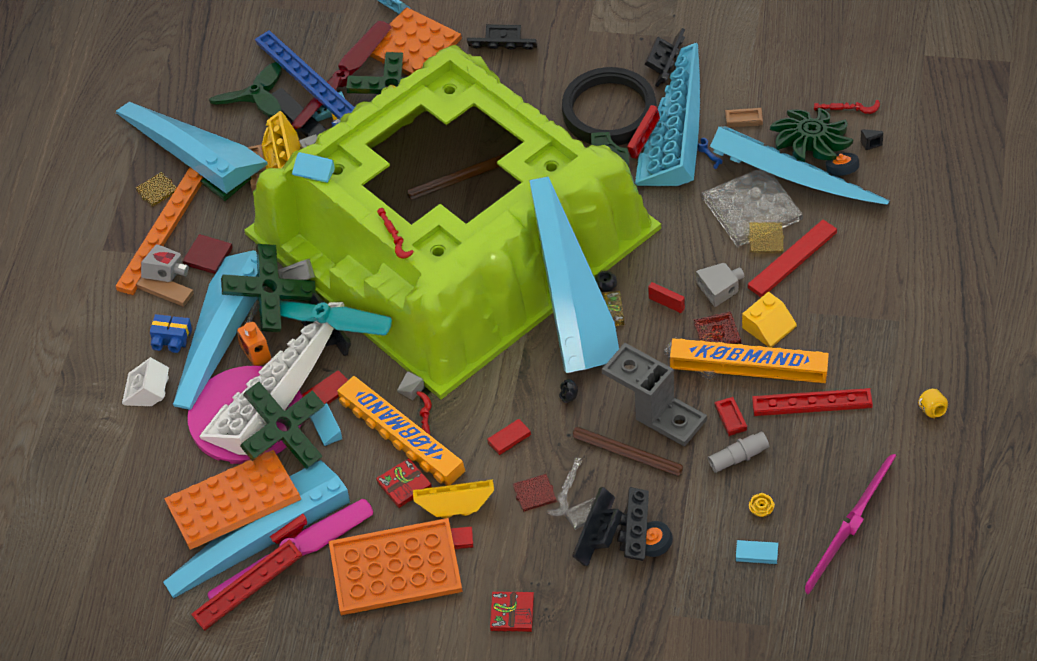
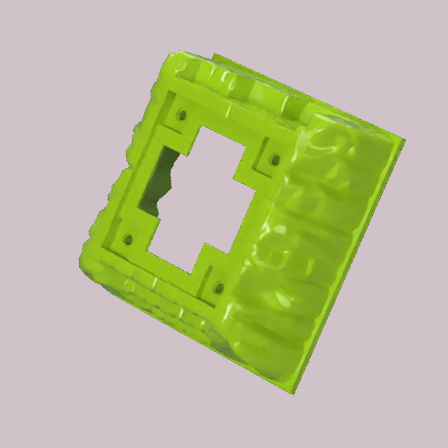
M452 45L439 50L435 56L429 57L423 63L422 69H418L408 77L401 79L397 87L389 85L383 88L381 94L373 98L371 102L357 104L351 113H346L341 117L337 125L320 133L314 144L293 152L283 168H268L261 172L256 189L253 191L255 220L252 225L245 229V235L256 244L276 245L277 262L283 267L310 259L315 277L308 280L315 281L316 293L327 304L329 302H343L344 307L391 317V328L386 335L363 334L407 372L409 371L422 378L424 386L439 399H443L553 313L529 180L549 177L594 278L599 272L609 270L661 229V223L648 214L643 205L642 196L634 184L627 163L618 154L611 151L610 147L606 145H590L588 148H585L581 141L572 139L565 129L556 125L554 121H548L547 117L540 114L537 108L529 103H524L521 96L515 94L504 84H501L499 77L492 70H489L481 56H471V54H466L459 46ZM477 107L523 142L497 161L500 167L519 180L521 184L467 224L443 205L439 204L411 225L363 186L390 166V163L374 152L372 148L386 140L402 126L412 123L415 117L424 111H429L447 125L469 108ZM298 152L333 160L335 170L328 183L292 175ZM379 208H384L386 216L391 220L395 229L399 231L397 235L404 239L402 250L405 252L414 251L410 257L401 259L396 256L394 238L385 227L384 220L378 215L377 210Z

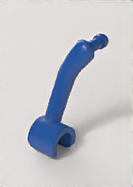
M701 138V144L698 143L697 145L698 151L704 152L715 162L713 168L717 169L723 160L715 156L708 149V140Z

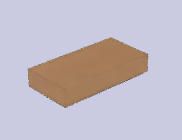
M761 108L725 110L727 127L763 125Z

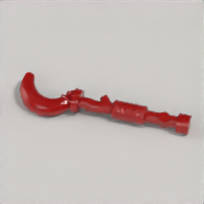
M876 100L875 104L871 107H864L858 102L851 105L847 102L845 104L831 103L830 105L814 103V110H818V108L824 110L856 109V111L860 110L865 114L875 113L880 107L879 100Z
M379 208L377 213L384 220L385 227L394 238L396 256L401 259L410 257L414 251L405 252L402 250L404 239L397 235L399 231L395 229L391 220L386 216L384 208Z
M417 391V395L424 402V407L419 412L423 418L421 421L423 424L422 429L430 435L428 416L432 406L431 400L425 393Z

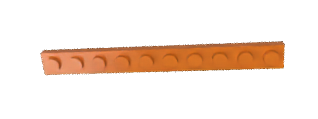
M191 167L186 172L116 284L117 291L134 295L138 289L136 284L141 279L142 260L156 244L164 247L201 187V180L204 177Z

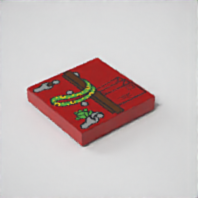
M409 458L376 478L377 483L398 508L413 500V490L432 488L428 479Z
M492 592L490 631L532 632L534 592Z

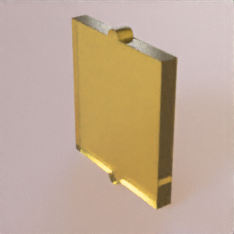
M161 172L137 186L136 191L142 196L143 200H146L153 207L173 195L177 187L172 183L171 179H168Z
M749 222L748 239L750 240V252L783 253V239L785 236L782 233V222Z

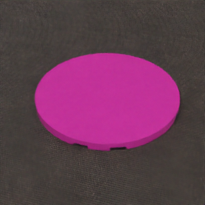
M242 366L217 374L208 380L192 409L188 410V426L192 439L199 449L208 456L218 461H228L230 464H242L251 460L248 455L233 453L204 441L199 436L225 404L229 406L234 401L232 397L237 392L241 394L247 388L246 383L260 375L259 371L263 368L262 366ZM300 390L285 410L302 398ZM280 422L276 423L277 427L281 431H287V428L284 424ZM281 440L264 453L274 450L278 454L287 446Z

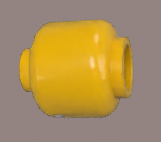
M933 388L924 391L918 401L920 409L930 418L942 416L948 408V401L939 390Z

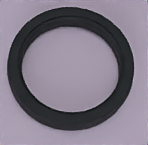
M603 67L581 74L568 85L562 99V114L568 130L578 139L591 144V133L609 132L612 141L619 146L631 141L650 106L657 105L654 90L644 77L624 68ZM607 83L628 86L638 92L645 102V109L635 122L614 130H601L587 126L576 117L573 106L576 99L584 91L593 86Z

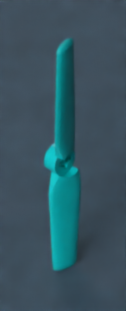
M280 300V313L282 317L300 321L327 322L336 330L386 335L392 324L391 317L348 307L331 308L325 302L314 305Z

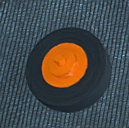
M853 153L836 154L835 160L826 161L827 172L834 176L851 174L858 170L860 165L858 156Z
M648 522L645 555L649 557L660 556L671 547L673 542L672 532L663 522Z

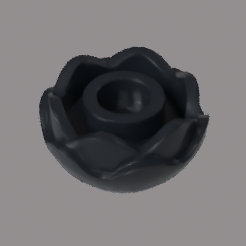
M601 271L595 276L601 292L612 291L617 286V278L610 271Z
M572 379L564 380L560 385L561 392L559 397L564 403H570L577 397L578 386Z

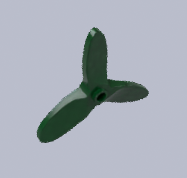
M277 62L271 63L256 76L252 85L243 90L209 98L210 104H227L240 101L252 102L256 104L263 114L271 118L279 111H282L277 99L269 93L279 80L282 67Z

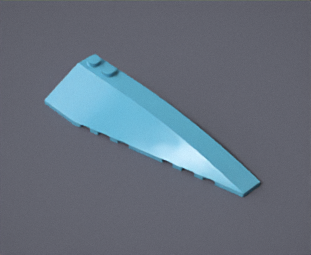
M697 43L680 49L675 62L676 69L670 75V85L666 86V95L661 98L658 106L660 119L644 145V152L640 153L638 158L635 181L637 186H679L694 180L700 117V72Z
M128 102L116 110V114L225 193H228L268 165L266 160L242 144L132 102Z
M726 126L718 127L710 145L714 149V153L721 156L725 153L731 156L730 160L740 163L743 161L761 170L804 186L868 202L886 205L890 202V200L868 190L865 191L855 184L847 183L842 178L831 176L828 172L807 162L797 161L795 157L789 154L780 153L774 147L764 146L765 143Z
M549 177L529 180L564 371L569 373L604 365L619 350L614 320Z
M253 250L225 257L209 283L173 405L175 407L192 409L235 337L237 329L241 327L257 300V297L222 295L221 277L223 274L258 277L256 251Z
M321 460L314 463L307 470L304 468L289 476L300 494V501L213 539L163 582L171 596L175 598L275 544L269 536L301 514H304L307 518V525L304 526L306 527L349 504L350 499L346 486L338 475Z

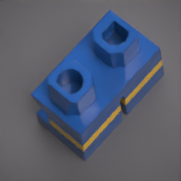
M155 314L150 329L152 349L160 351L163 345H168L169 351L178 353L181 347L186 348V339L192 333L190 318L175 316L172 318L171 316Z

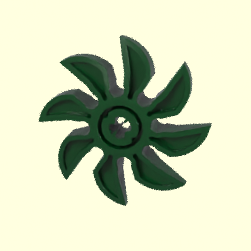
M818 108L816 119L811 118L810 113L804 110H787V115L790 118L777 120L770 126L771 131L779 132L775 142L776 149L779 150L793 146V156L802 162H805V153L808 150L812 151L813 157L817 159L835 160L837 157L834 153L835 151L844 150L853 144L852 138L844 137L848 124L846 119L830 123V114L821 108Z

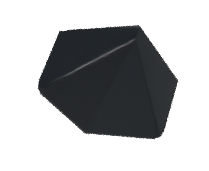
M861 130L860 142L865 150L883 145V131Z

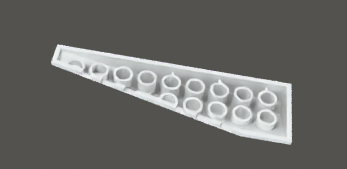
M343 302L328 303L331 308L344 307ZM317 321L305 326L301 330L302 334L296 340L291 339L287 343L289 347L284 352L280 350L259 371L260 375L246 383L247 388L241 394L237 392L232 397L234 401L229 406L225 404L199 437L233 453L247 455L240 445L267 425V423L243 396L244 392L257 382H260L285 411L314 367L334 328L327 322L319 323Z

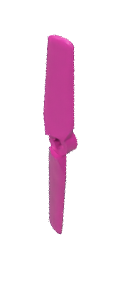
M896 454L886 458L855 507L847 515V518L851 520L850 523L842 522L839 531L805 585L806 594L812 591L850 534L854 536L864 520L861 515L896 458Z
M361 499L304 529L295 538L284 539L280 546L290 539L302 553V556L318 551L329 544V541L335 540L372 516L373 509L368 501ZM268 555L210 590L208 598H213Z

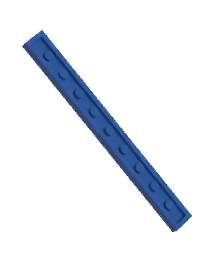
M270 30L255 39L257 45L339 120L344 114L353 111L355 107Z

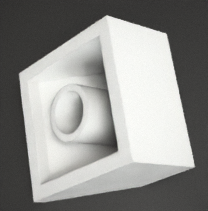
M150 357L129 372L122 404L126 406H153L157 402L162 401L165 396V385L169 379V367Z

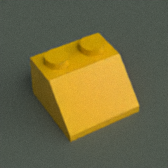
M767 292L742 313V328L769 348H772L797 327L796 322L784 303L770 292Z

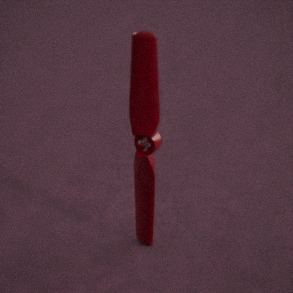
M377 21L344 55L338 64L339 70L334 72L327 83L335 90L338 87L347 86L348 76H351L363 65L390 31L391 25L384 21ZM313 97L291 123L293 128L300 129L323 104Z

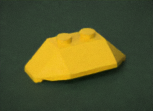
M279 111L267 120V128L263 136L261 146L264 160L268 163L266 169L283 168L292 153L301 149L297 132L284 113Z
M493 479L413 490L414 502L435 517L450 518L457 514L471 515L473 512H477L494 492Z

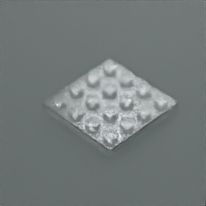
M761 169L702 192V199L737 247L803 219V214L774 175Z

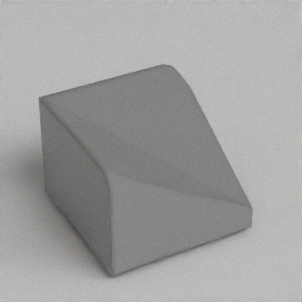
M408 371L397 392L413 401L417 396V391L421 392L424 389L423 379Z

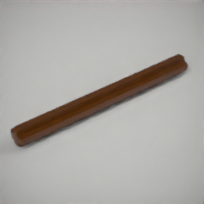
M501 154L411 188L407 191L408 196L413 200L498 168L500 166L497 164V161L507 154Z
M576 427L573 431V437L663 471L680 476L683 471V465L608 437L580 427Z

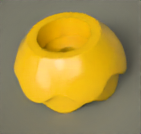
M764 493L754 495L749 502L750 511L758 517L768 516L772 513L775 506L772 498Z

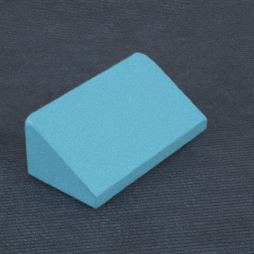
M378 0V2L398 14L406 7L410 9L400 0Z
M298 152L292 175L328 183L335 170L334 162L332 159Z
M325 403L321 410L310 417L324 446L342 439L341 430L328 404Z

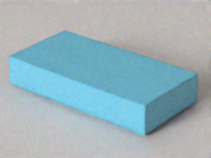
M737 540L736 561L777 564L778 543Z

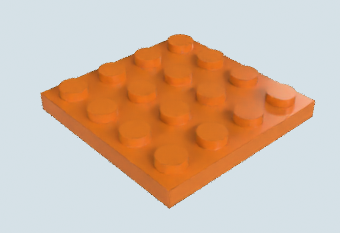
M406 7L390 23V31L371 53L370 57L385 64L386 52H403L402 73L409 76L416 70L422 69L423 63L429 57L435 56L439 50L456 45L462 39L461 33Z

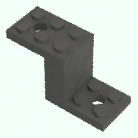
M624 343L602 368V374L635 391L637 421L684 447L707 421L706 414L674 398V369L636 348ZM626 365L635 366L633 369L625 368ZM676 420L685 421L683 424L675 423Z

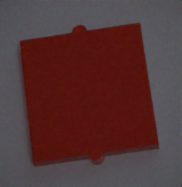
M546 474L513 484L516 500H519L523 512L557 502L553 492V485H550Z

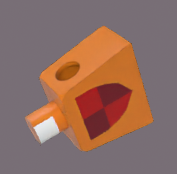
M248 322L237 329L239 345L253 366H262L272 359L267 341L255 322ZM256 347L259 348V352H255Z

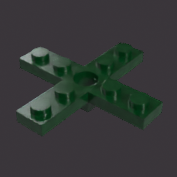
M386 52L383 77L348 76L347 93L381 94L382 89L389 85L397 87L400 80L406 78L402 77L403 52Z
M257 244L258 277L223 274L221 277L222 295L257 297L260 305L261 331L280 332V299L311 301L312 294L316 293L315 281L278 278L276 245ZM263 286L270 287L273 292H266Z
M257 382L244 392L243 396L267 423V425L240 445L252 461L281 440L306 470L322 458L321 453L298 427L325 406L313 390L285 411L260 382ZM280 422L284 424L287 428V431H281L277 427L276 423Z

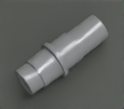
M762 431L744 439L739 438L737 442L727 446L725 449L708 456L709 464L713 471L717 473L744 460L749 461L751 457L769 448V442Z

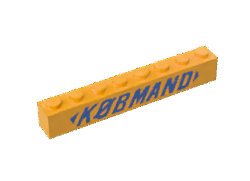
M672 338L670 367L678 370L826 383L829 353Z
M353 376L337 390L339 402L343 407H349L357 418L364 419L371 429L375 428L378 430L382 438L385 440L389 439L397 450H403L411 461L418 462L420 467L425 472L432 473L439 483H444L447 486L451 485L465 472L463 461L357 377Z

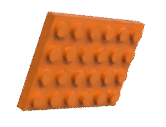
M272 450L260 455L253 461L248 460L164 499L191 550L300 501L301 497L275 451Z
M449 518L329 541L341 615L463 592Z

